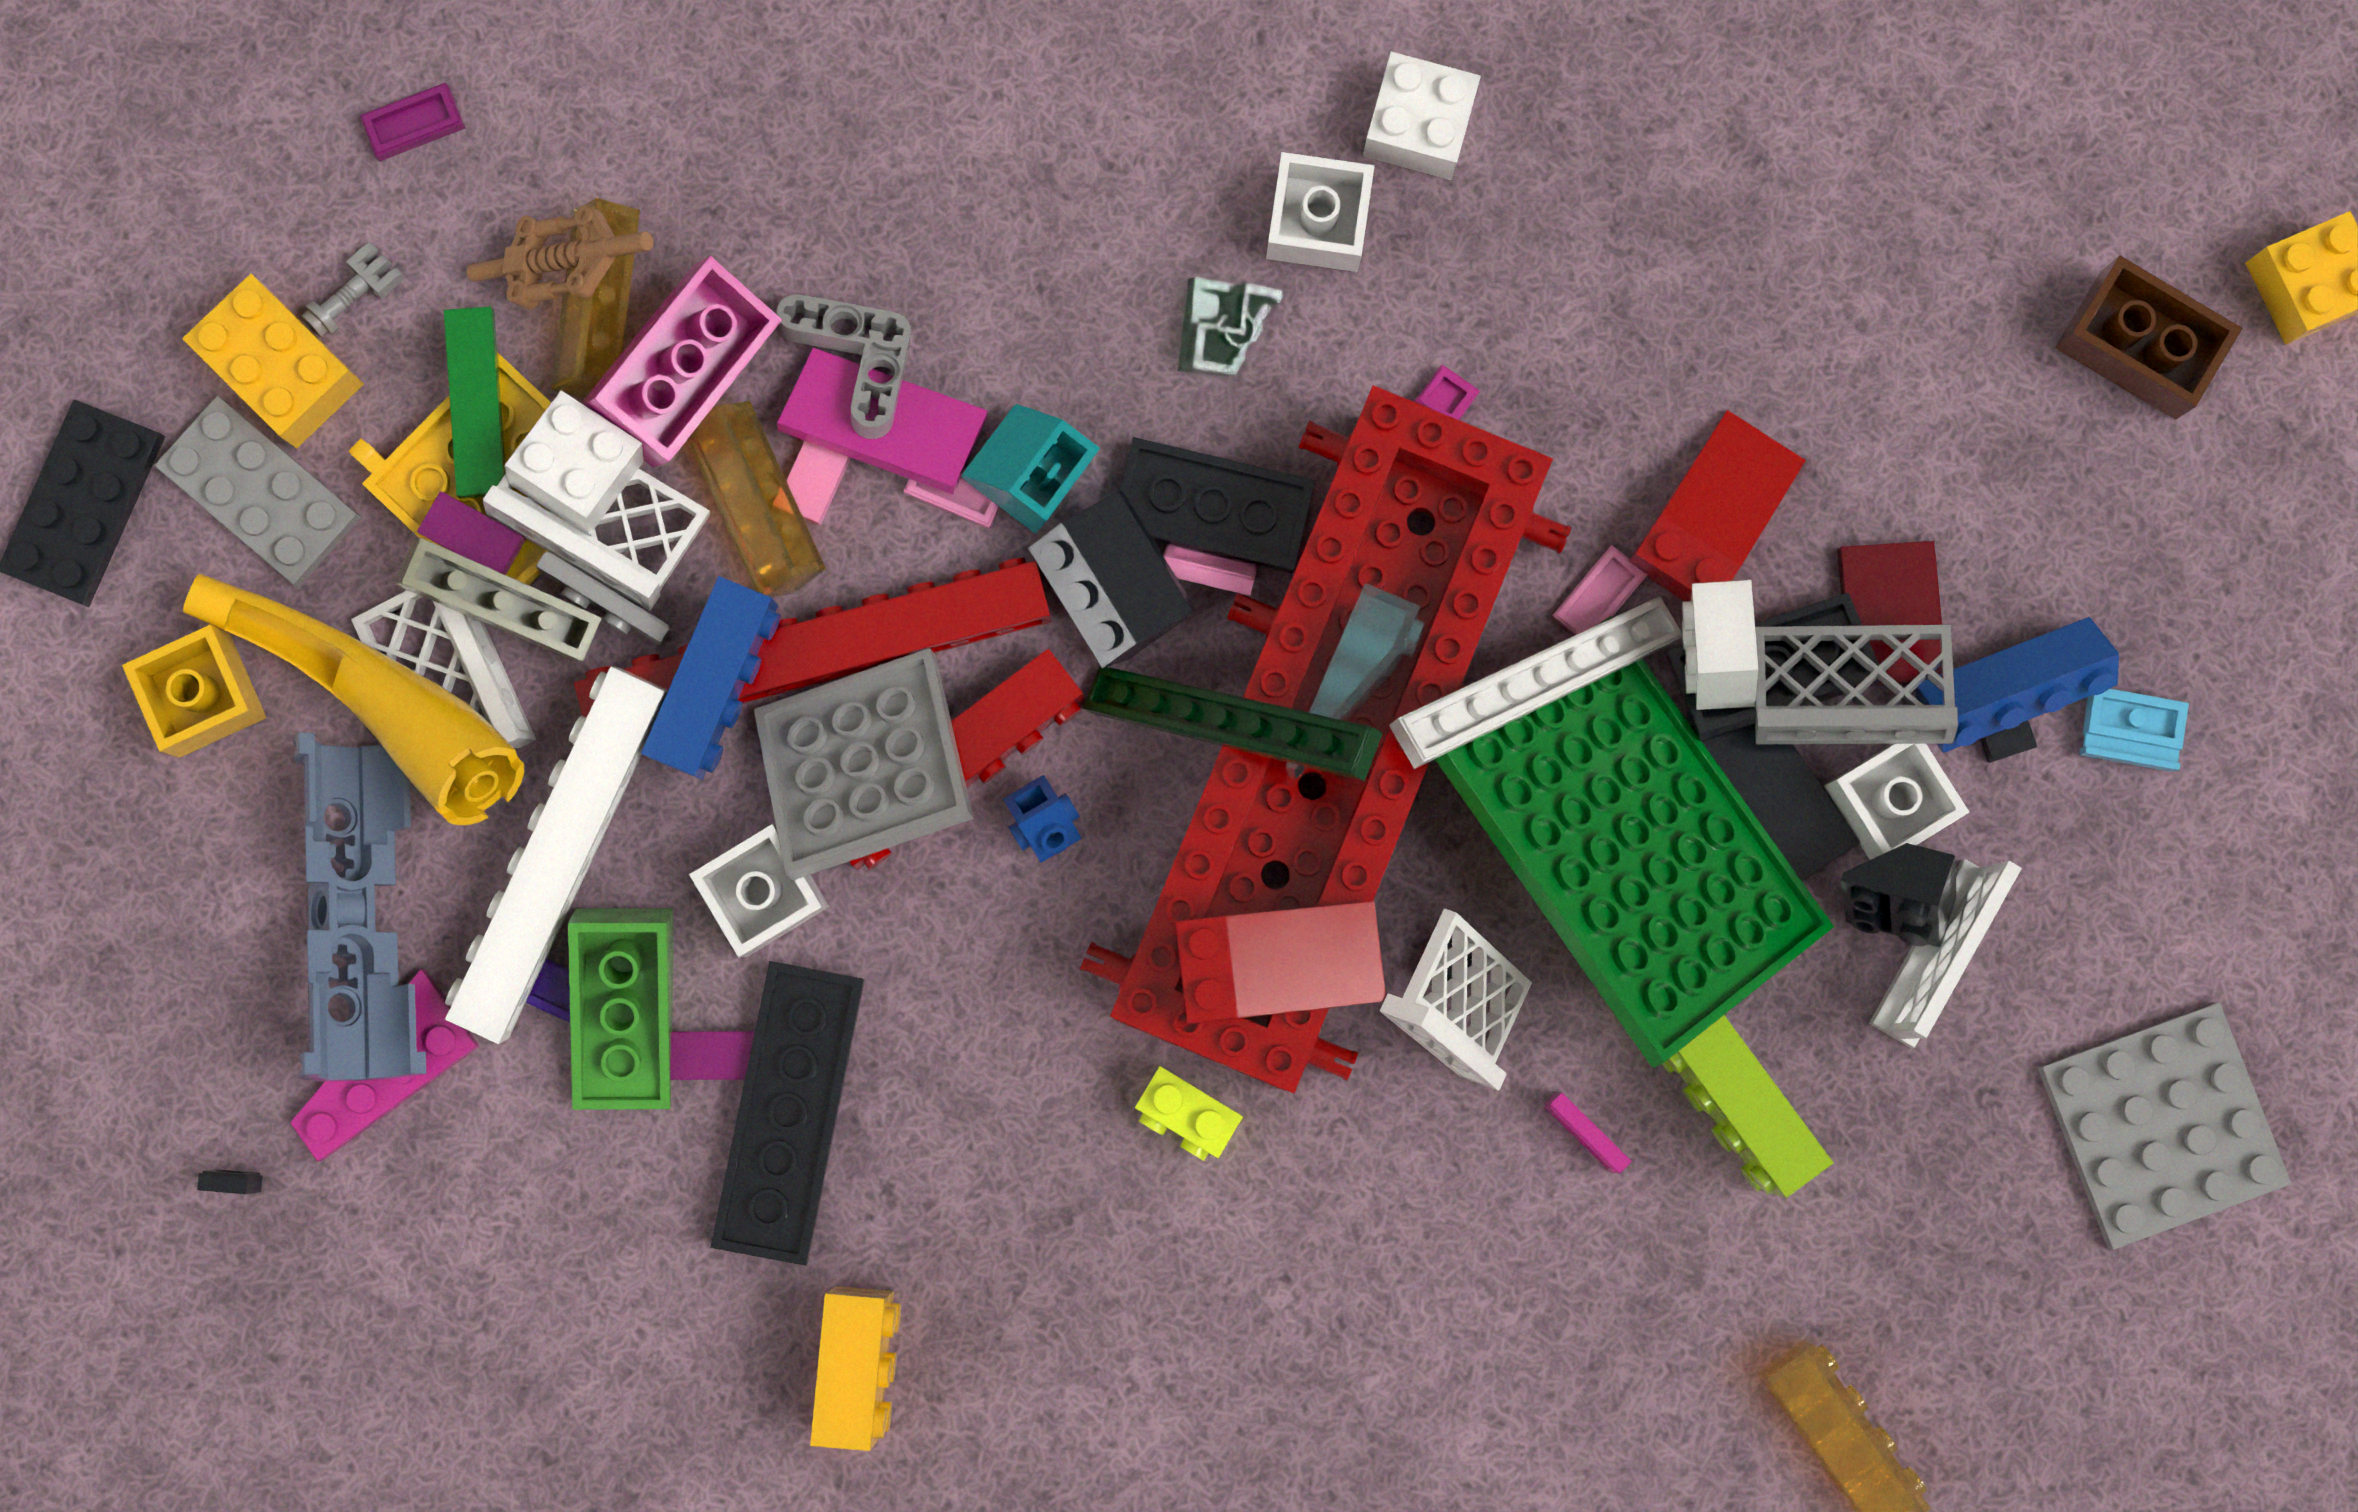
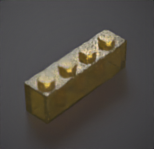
M595 198L580 206H590L600 211L615 237L638 232L640 210L600 198ZM580 207L574 209V215H573V217H575L576 212L578 211V209H579ZM572 228L570 242L582 240V233L579 228ZM635 253L616 256L591 297L582 299L571 293L563 294L551 390L563 391L569 395L586 398L621 355ZM576 267L566 269L565 282Z
M744 401L714 406L687 441L755 591L772 598L792 594L825 571L826 567L751 402Z
M1802 1340L1757 1373L1855 1512H1927L1931 1509L1922 1496L1927 1491L1926 1486L1910 1466L1903 1469L1893 1456V1453L1898 1450L1896 1444L1880 1425L1875 1429L1863 1414L1869 1409L1868 1405L1852 1385L1846 1388L1843 1386L1834 1373L1840 1367L1824 1345L1821 1344L1816 1348L1814 1344Z

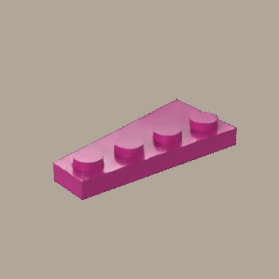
M420 969L408 983L415 984L417 1052H426V1074L380 1080L325 1081L290 1122L317 1162L328 1158L480 1047L469 1030L445 1020L451 1007L445 1004V996L426 969Z

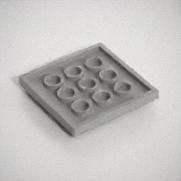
M931 648L754 709L785 874L792 881L974 819L937 658Z
M2220 1002L2208 1004L2037 1067L2108 1249L2114 1250L2292 1184Z

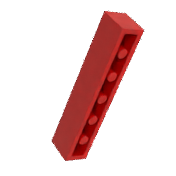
M1049 648L951 721L966 787H969L978 779L983 784L989 782L1006 768L1002 761L1018 750L1021 755L1026 754L1044 739L1040 732L1054 722L1061 727L1082 711L1078 704L1084 700L1083 692ZM887 848L849 862L857 870L864 865L868 870H871L886 860L892 852Z

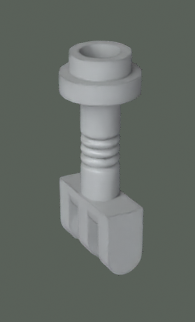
M372 243L364 245L346 261L348 267L356 275L346 285L342 286L339 292L337 291L320 306L313 300L305 305L307 311L301 317L318 336L322 337L327 332L332 335L339 328L333 320L368 289H371L382 300L404 279V274L397 268L390 270L380 278L391 267V262L384 255L375 259L370 265H367L379 252Z

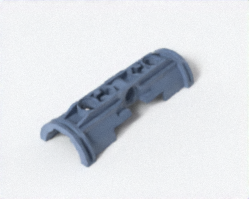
M298 732L293 736V745L296 747V750L293 752V759L296 763L304 766L306 882L310 883L308 887L309 930H307L309 1052L299 1054V1062L302 1063L299 1078L311 1081H363L426 1074V1052H417L415 984L398 985L397 932H376L374 886L396 885L395 831L411 827L410 780L399 769L382 745L361 746L359 748L327 746L315 741V733ZM328 806H335L343 812L345 825L341 831H334L326 825L324 812ZM344 839V844L336 847V843L330 844V842ZM335 858L337 863H343L344 871L336 874L330 859ZM337 953L338 957L345 958L346 966L338 968L337 964L332 963V954ZM337 980V983L347 981V986L340 985L329 988V982ZM334 995L343 997L349 1005L348 1017L343 1022L334 1020L328 1012V1002Z

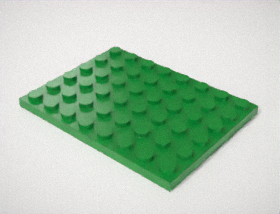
M1610 616L1609 618L1605 619L1604 621L1600 622L1599 624H1601V623H1603V622H1605V621H1607V620H1610V619H1612L1613 617ZM1643 659L1435 759L1652 1068L1666 1062L1834 928V925L1702 741H1699L1697 734Z

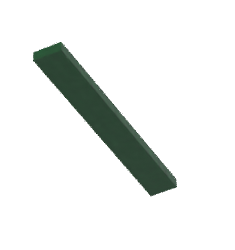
M1101 665L1098 667L1083 705L1084 710L1095 715L1362 781L1366 779L1383 734L1371 726L1111 667L1102 668Z

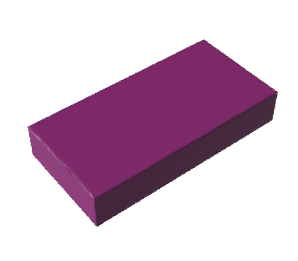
M447 82L360 115L375 157L379 161L466 129Z
M442 491L439 492L417 530L419 534L442 547L504 575L507 574L526 541V538Z
M755 1031L671 1032L670 1080H745Z

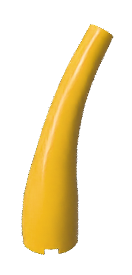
M201 573L194 579L184 603L183 613L268 650L291 663L330 691L370 730L399 769L448 823L471 825L488 819V815L484 812L485 809L492 806L501 797L509 802L516 794L522 783L524 763L518 758L515 749L468 703L439 684L400 664L369 645L305 613Z

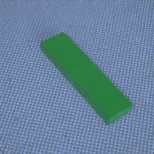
M491 306L444 310L456 496L459 499L485 497L492 485L497 487L506 474L495 312Z

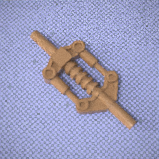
M590 206L580 207L575 217L567 219L563 216L536 220L529 215H525L516 224V236L511 246L505 248L504 258L469 264L467 276L473 282L506 277L509 286L506 292L507 299L526 310H532L538 305L539 301L556 299L559 294L571 293L582 299L591 297L616 256L649 251L653 248V238L647 231L615 237L603 214ZM579 228L582 233V240L543 247L549 236L565 234L568 229ZM576 267L564 283L557 284L555 281L538 283V280H542L543 273Z

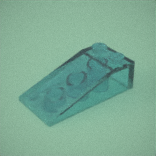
M1365 583L1309 713L1349 721L1399 666L1403 654L1411 658L1413 657L1425 625L1424 622L1418 620L1421 606ZM1287 762V776L1296 780L1307 767Z

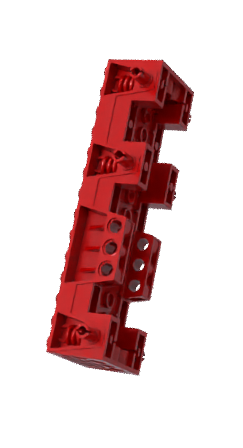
M1372 385L1354 431L1349 436L1325 428L1311 420L1307 424L1306 431L1298 448L1337 462L1336 467L1338 469L1282 604L1275 608L1237 592L1234 604L1231 606L1227 616L1229 621L1233 620L1266 634L1265 645L1243 698L1371 726L1383 733L1365 781L1222 746L1136 954L1128 958L1091 941L1086 953L1103 960L1104 964L1084 957L1080 967L1081 971H1087L1120 985L1118 989L1120 993L1110 1014V1017L1114 1020L1294 1094L1307 1064L1341 1077L1345 1081L1348 1080L1352 1072V1068L1337 1063L1334 1059L1338 1058L1350 1064H1355L1358 1052L1355 1050L1351 1051L1319 1037L1329 1008L1187 1024L1175 922L1373 901L1429 765L1428 762L1414 769L1389 725L1410 712L1466 687L1462 685L1463 679L1521 538L1553 550L1560 555L1567 542L1566 538L1572 529V526H1566L1533 512L1535 502L1553 458ZM1417 511L1427 513L1433 520V530L1427 535L1422 536L1412 533L1407 526V517ZM1380 598L1392 600L1398 609L1396 619L1389 623L1377 621L1371 613V604L1375 600ZM1345 685L1357 688L1362 696L1361 705L1353 711H1345L1339 708L1334 698L1338 688ZM1314 773L1322 777L1326 785V790L1322 797L1310 800L1301 795L1298 789V782L1303 775ZM1270 862L1282 863L1289 872L1288 883L1280 889H1271L1262 881V869Z

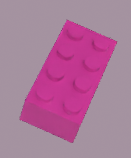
M710 255L691 267L582 401V404L642 442L643 460L652 468L668 463L782 319Z

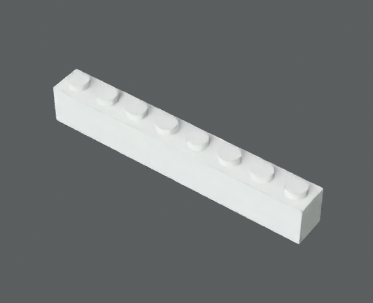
M611 666L607 674L600 672L589 695V698L595 700L587 718L582 715L578 718L570 733L569 742L573 743L574 746L567 761L560 759L549 778L548 785L553 787L552 793L546 805L539 803L530 818L527 829L533 831L529 842L525 849L519 847L515 851L508 865L507 873L513 876L504 893L499 890L489 905L486 917L492 919L485 935L478 934L468 950L466 961L471 962L467 974L464 980L456 979L446 997L445 1004L451 1008L445 1020L497 1044L509 1039L642 756L641 752L668 690L619 667Z

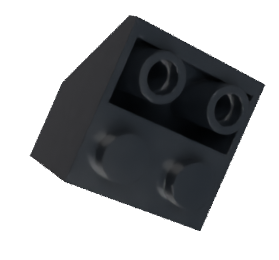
M1905 843L1845 871L1841 879L1846 922L1851 923L1853 927L1865 933L1876 934L1881 931L1899 936L1902 941L1913 946L1922 947L1929 944L1940 947L1957 898L1955 855Z

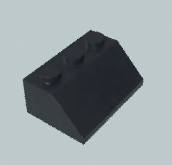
M1123 491L1116 492L1061 522L1028 548L1102 668L1131 659L1197 611Z

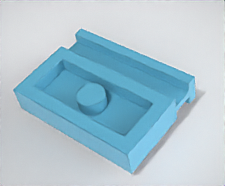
M2108 689L2099 695H2091L2087 699L2082 733L2084 741L2079 755L2169 772L2178 771L2180 769V763H2178L2179 752L2183 748L2189 703L2115 689Z

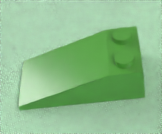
M576 908L568 922L572 1110L670 1109L674 963L673 908Z

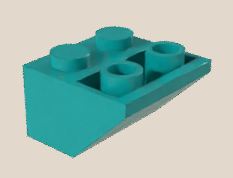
M1015 404L963 472L961 478L1036 534L1100 450V447L1063 419Z

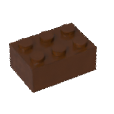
M2119 255L2099 273L2055 348L2176 420L2198 405L2243 328Z

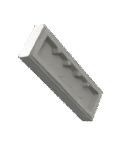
M545 552L537 563L536 568L538 572L564 587L561 593L563 597L583 609H586L589 603L604 611L606 614L602 620L621 633L627 635L629 630L633 629L661 646L670 629L668 624L551 552Z

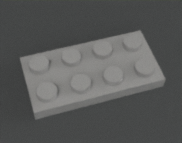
M218 395L154 465L298 588L362 518Z

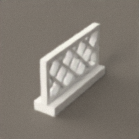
M640 469L636 471L626 486L641 484L650 491L653 504L625 510L620 493L617 497L620 511L605 514L597 524L622 520L627 542L607 546L597 540L595 528L588 536L570 523L557 517L553 512H549L539 506V503L533 499L525 498L511 489L512 486L508 483L507 474L504 475L497 487L492 485L483 499L487 516L519 533L529 541L551 552L648 611H651L659 599L660 590L710 516V510ZM657 495L668 501L658 503ZM681 508L695 516L686 530L666 534L661 511ZM655 513L660 535L633 541L628 518ZM678 541L671 552L669 542ZM663 544L666 561L657 575L639 565L636 549ZM630 551L632 560L620 553Z
M409 590L351 619L361 642L379 652H387L386 656L395 661L398 656L417 663L414 671L424 676L427 667L446 673L442 687L449 692H452L456 677L468 681L474 692L470 706L477 712L481 707L484 714L482 717L513 748H521L536 741L531 726L483 622L434 601L435 611L430 626L411 620L410 617L416 600L423 596ZM402 608L400 615L392 613ZM383 617L398 621L389 647L376 642L369 624ZM442 623L445 627L446 632L440 630ZM408 625L427 631L419 657L399 651ZM437 635L450 639L455 651L449 668L429 661ZM461 665L463 667L465 674L459 672Z
M1966 859L1959 862L1956 868L1957 898L1941 946L1936 947L1927 944L1922 947H1911L1869 1024L1910 1048H1915L1920 1038H1927L2020 873L2021 867L2011 861L1981 868Z
M1444 909L1403 998L1388 993L1380 1012L1458 1076L1499 1091L1507 1073L1495 1063L1532 982L1459 914ZM1452 936V948L1447 950V944ZM1472 952V965L1467 968V954ZM1452 965V978L1447 981V968ZM1491 969V982L1486 985L1487 971ZM1432 979V992L1423 997ZM1471 983V996L1467 998V985ZM1512 985L1505 999V989ZM1452 996L1451 1009L1447 1012V998ZM1490 1000V1012L1486 1014V1002ZM1471 1013V1025L1466 1028V1017ZM1490 1029L1489 1037L1485 1043L1486 1032Z

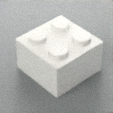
M1391 51L1368 131L1363 156L1452 180L1481 76Z
M1281 152L1266 259L1358 272L1375 165Z
M560 391L505 464L508 483L589 536L644 462L642 442L565 392Z
M1751 580L1692 584L1691 601L1682 602L1683 650L1686 653V694L1695 693L1697 710L1755 707L1758 658Z
M1890 744L1823 785L1838 811L1860 841L1859 844L1870 860L1905 843L1918 845L1970 813L1926 744Z
M771 824L689 874L738 958L750 956L829 908L828 903L811 875L792 881L785 874L777 829L774 824Z

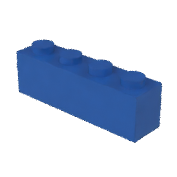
M718 576L643 747L642 755L702 781L706 772H714L723 753V746L718 745L726 727L732 729L740 715L742 702L738 701L743 686L745 683L752 684L759 671L761 658L757 654L764 639H772L780 621L781 615L776 612L778 604L772 597Z
M2087 617L1953 669L1958 728L1953 743L1937 744L1942 753H1945L1960 746H1968L1978 739L2004 729H2012L2022 722L2037 716L2058 711L2068 704L2091 695L2104 693L2109 688L2118 685L2119 652L2094 621ZM1930 680L1923 681L1915 689L1916 699L1923 705H1943L1942 691Z

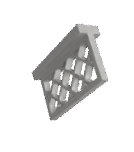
M1951 625L1755 627L1758 658L1756 744L1953 743L1958 728V714L1954 698ZM1940 639L1941 654L1929 665H1926L1909 650L1918 640ZM1808 640L1804 645L1800 642ZM1834 640L1845 652L1828 666L1810 650L1820 641ZM1848 640H1857V641H1856L1854 644H1852V643L1849 642ZM1869 640H1883L1894 650L1879 666L1860 651ZM1898 640H1906V641L1902 644V643H1900ZM1765 641H1785L1797 652L1779 667L1765 655ZM1851 657L1871 672L1855 689L1836 673ZM1900 657H1903L1920 672L1905 688L1885 672ZM1802 658H1805L1822 673L1806 689L1787 674ZM1940 665L1942 677L1935 672ZM1765 667L1773 673L1767 680L1765 677ZM1927 678L1942 691L1943 705H1923L1911 693ZM1779 679L1798 695L1787 706H1766V691ZM1828 679L1847 695L1837 706H1824L1812 696ZM1878 679L1894 692L1896 696L1887 705H1873L1861 694ZM1805 701L1809 706L1800 705ZM1854 701V702L1857 703L1858 705H1850V704ZM1902 701H1904V702H1905L1906 704H1908V705H1899V704H1900Z

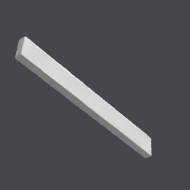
M1659 596L1398 718L1389 726L1415 769L1675 643L1682 638V632Z

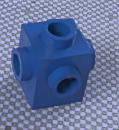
M1044 775L1003 798L1016 821L1008 826L1022 851L1031 847L1040 863L1055 854L1061 853L1067 847L1082 839L1073 824V821L1080 818L1077 810L1066 793L1059 797L1056 795Z

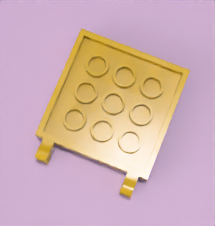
M497 352L506 464L550 406L551 402ZM450 396L387 459L362 438L348 451L372 473L362 485L419 538L441 546L417 532L440 491L486 515L483 504L484 497L459 499L456 496ZM511 488L513 491L524 496L525 498L528 497L516 488ZM526 539L506 576L530 585L541 574L537 571L536 565L545 552L548 553V551Z

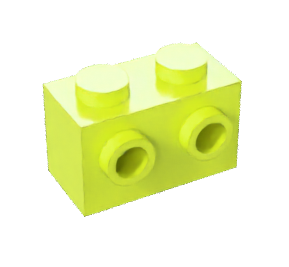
M1159 1066L1135 1106L1137 1110L1143 1113L1138 1120L1139 1122L1162 1136L1167 1128L1184 1138L1180 1147L1205 1161L1209 1153L1219 1158L1243 1118L1242 1115Z

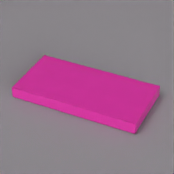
M813 348L777 422L778 431L954 495L961 475L966 468L987 420L988 411L902 380L894 421L890 431L885 436L877 439L861 437L853 430L851 425V402L860 364ZM874 369L868 373L869 378L876 383H886L894 377ZM871 397L869 413L865 415V420L874 421L876 415H878L879 399Z

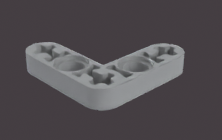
M793 294L785 297L777 306V315L782 319L777 329L786 340L862 355L851 402V425L859 436L867 439H877L885 436L893 425L910 348L911 326L908 320L901 314L892 311L807 295ZM796 313L804 314V318L800 320L799 324L791 323V319L795 317ZM818 316H823L822 330L816 327ZM847 319L852 321L857 328L851 334L840 335L831 329V325L836 320ZM864 325H871L869 338H864ZM887 330L896 331L892 341L883 340ZM885 367L893 372L894 377L889 382L876 383L869 378L868 373L873 368ZM871 397L879 399L878 415H876L874 421L865 420V415L869 413Z

